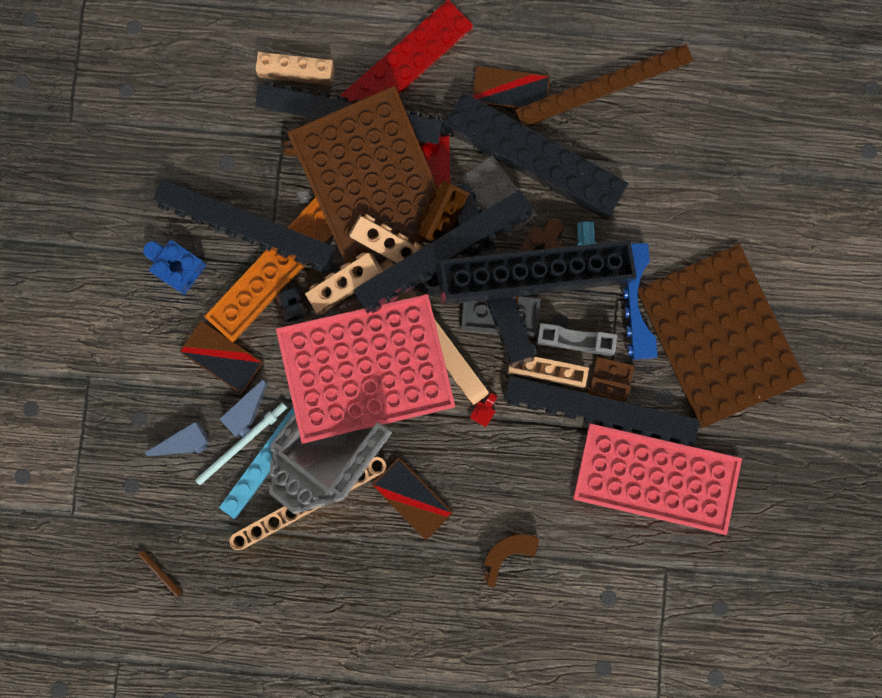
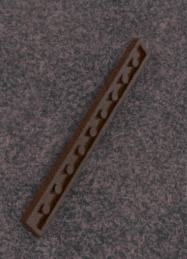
M686 43L516 109L515 114L519 123L528 127L690 64L694 59Z

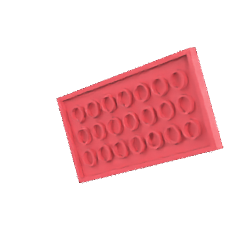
M589 424L573 500L727 535L742 458Z

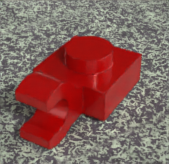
M491 393L485 404L479 401L470 418L487 427L496 412L491 407L498 396Z

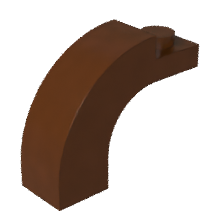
M514 534L495 543L487 553L483 563L484 565L491 566L490 570L486 569L484 581H487L486 585L495 588L500 565L508 556L524 554L535 557L539 537L528 534Z

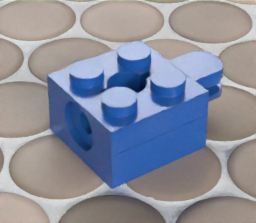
M172 240L169 241L166 247L154 241L148 242L144 247L143 252L145 256L154 262L148 271L184 296L206 267L202 260Z

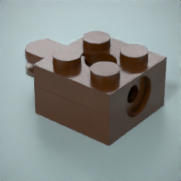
M552 219L547 222L542 231L533 226L517 252L566 247V245L558 241L563 233V224L559 220Z

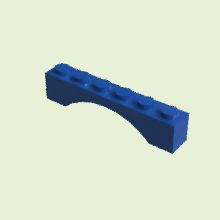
M648 243L631 244L637 278L630 284H625L626 287L623 288V298L627 299L624 313L629 325H626V335L630 337V344L627 346L628 356H631V360L655 359L658 357L656 337L645 325L638 306L640 278L650 262Z

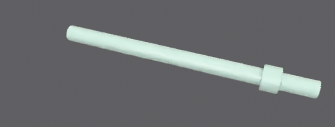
M282 402L272 412L269 411L264 415V419L197 477L195 479L199 485L205 482L269 424L272 425L277 420V417L287 409V406Z

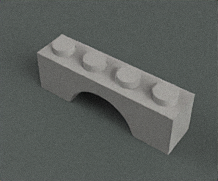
M540 323L536 345L613 356L616 350L617 335L602 332L574 331L560 326Z

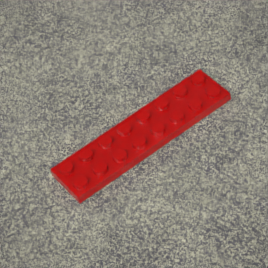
M447 0L340 96L348 97L349 102L355 103L356 99L363 100L393 86L396 87L398 94H400L471 31L473 24L450 0Z

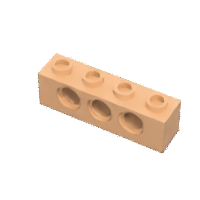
M258 52L256 72L259 78L333 86L335 71L333 60Z
M367 214L364 217L362 215L358 216L348 234L349 237L396 263L424 247L417 242L414 245L408 242L409 238L401 233L395 235L391 232L392 228L383 223L379 226L374 223L376 219ZM371 228L377 229V235L374 238L367 236V232ZM387 238L394 239V244L391 247L384 246V241ZM409 247L410 254L405 257L401 256V250Z
M361 253L353 263L349 262L341 266V271L338 273H331L325 277V281L321 284L316 283L309 288L310 291L305 293L315 312L323 314L354 294L353 289L382 273L383 269L374 254ZM359 267H362L363 274L358 277L356 271ZM343 277H346L347 284L345 287L341 285V279ZM328 287H330L331 289V295L329 297H327L325 294V291Z
M534 357L533 361L513 368L509 364L508 369L509 374L582 389L586 386L589 371L588 367Z

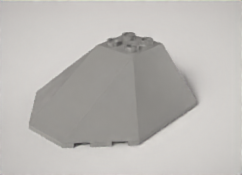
M294 412L271 443L270 451L273 452V460L270 461L272 485L269 486V494L294 514L343 500L392 432L377 422L371 428L302 444Z

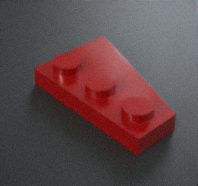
M449 135L441 138L440 144L428 142L420 145L437 188L442 184L443 180L450 183Z

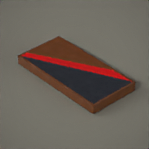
M477 66L472 97L487 106L516 110L547 98L550 76Z
M202 321L199 322L179 351V353L242 395L264 364V362L234 342H231Z
M400 458L372 484L384 499L425 540L453 514Z

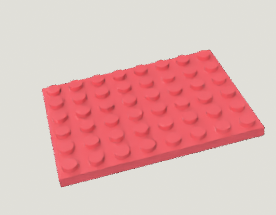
M428 294L384 304L375 313L370 312L367 314L364 309L276 329L302 444L371 428L377 422L384 425L455 408Z

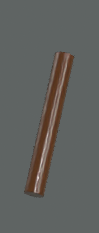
M145 550L138 554L176 597L183 593Z

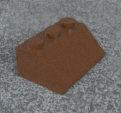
M443 180L437 189L434 201L429 206V212L425 220L421 223L419 234L428 240L435 241L453 230L470 193Z

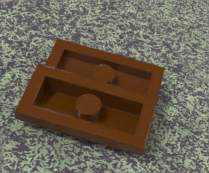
M597 356L589 394L627 403L635 365Z

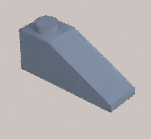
M262 380L220 418L221 422L234 436L239 437L241 435L243 437L251 430L249 427L254 422L268 386L266 381Z
M194 422L148 450L145 454L146 456L195 452L198 454L208 448L206 445L211 442L200 423Z

